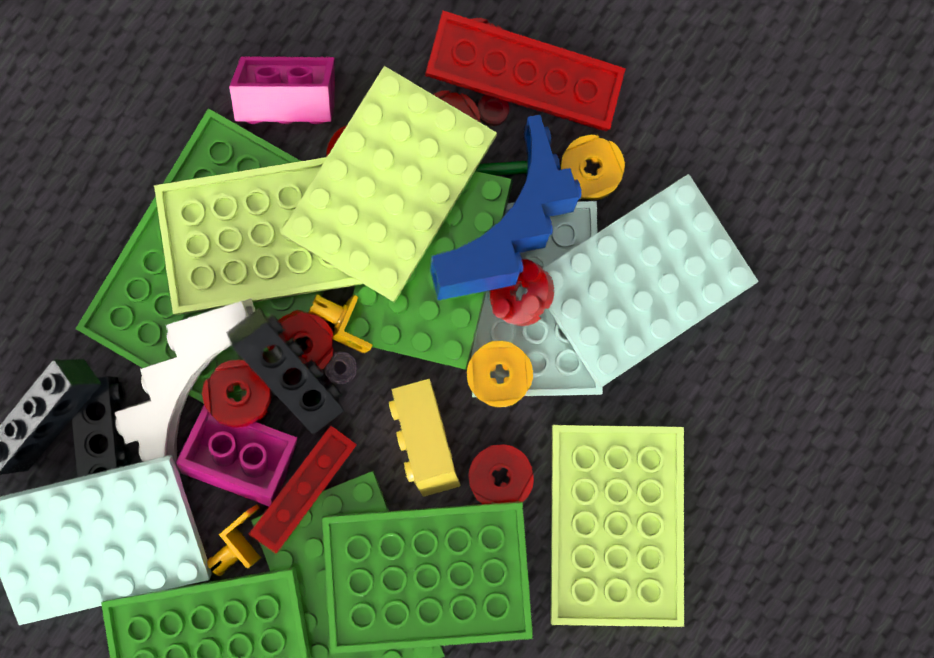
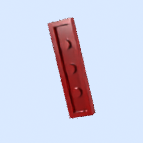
M330 426L249 535L277 554L357 444Z

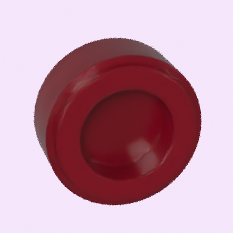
M484 95L478 103L481 121L489 126L502 124L509 114L508 101Z

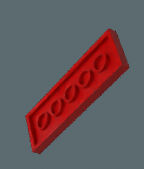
M442 11L425 76L607 132L612 124L626 68Z

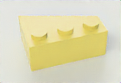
M430 379L391 389L394 400L389 401L390 411L393 420L399 419L402 429L396 432L401 451L407 450L409 462L404 463L408 481H415L423 497L460 487Z

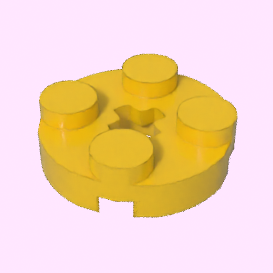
M585 135L570 143L562 156L560 170L571 168L574 180L577 179L581 186L580 199L599 200L614 192L622 180L625 162L621 150L615 143L599 138L597 135ZM591 160L593 164L599 163L600 168L597 170V175L592 176L591 173L584 171V168L587 166L586 161Z
M493 341L483 345L474 353L467 367V381L471 391L479 400L494 407H506L515 404L525 396L533 380V368L530 359L522 349L507 341ZM498 364L502 365L503 370L509 371V377H505L502 384H498L496 378L490 377V372L495 371Z

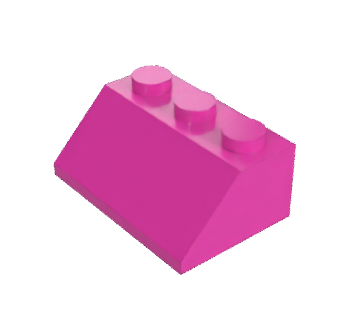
M241 57L229 86L235 121H246L249 124L260 122H278L280 124L310 122L311 124H322L324 122H331L334 111L335 57Z
M204 405L176 464L181 474L270 506L278 496L285 481L297 443V437L257 422L245 427H228L218 423Z

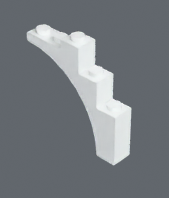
M252 299L243 300L166 325L168 329V344L176 352L177 357L140 369L142 373V387L149 394L151 400L128 406L115 412L118 433L123 436L125 444L138 440L140 445L139 456L143 462L173 455L176 464L180 416L188 394L201 372L218 354L231 346L226 332L255 311Z

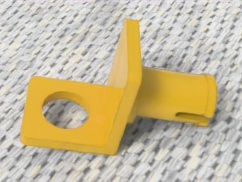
M317 294L308 313L315 314L334 324L335 330L332 339L362 353L370 351L373 346L371 343L344 331L358 296L353 295L342 307Z
M257 504L248 509L219 534L226 545L207 560L210 569L218 562H222L212 571L214 574L222 576L238 560L249 569L261 559L259 554L237 529L238 526L260 508Z

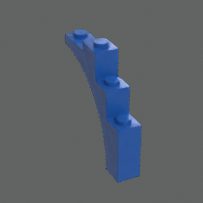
M541 115L529 116L527 118L524 130L528 155L527 179L512 208L499 223L481 237L458 249L431 257L430 272L437 300L516 285L519 273L523 271L520 253L546 247L548 238L553 233L550 216L574 212L578 199L581 198L580 183L577 179L574 180L571 168L560 170L559 158L557 154L552 153L550 147V130L548 126L544 127Z

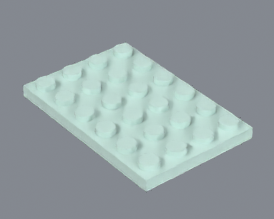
M689 174L543 268L550 274L554 283V298L548 310L598 387H603L759 282Z
M596 201L577 202L574 212L550 216L553 233L549 236L546 247L520 253L521 258L536 262L544 268L597 233ZM515 203L507 204L505 215ZM522 285L516 292L519 301L522 300L523 294H527V288L522 287ZM490 290L486 292L471 358L479 348L489 342H511L522 349L532 364L533 380L525 396L603 394L602 387H598L548 309L545 308L544 312L539 316L541 319L532 325H513L494 315L490 302ZM498 364L495 371L490 372V377L496 378L497 383L502 384L504 378L509 377V371L503 370L502 365Z
M173 455L0 496V578L19 625L102 606V601L210 580L212 575Z

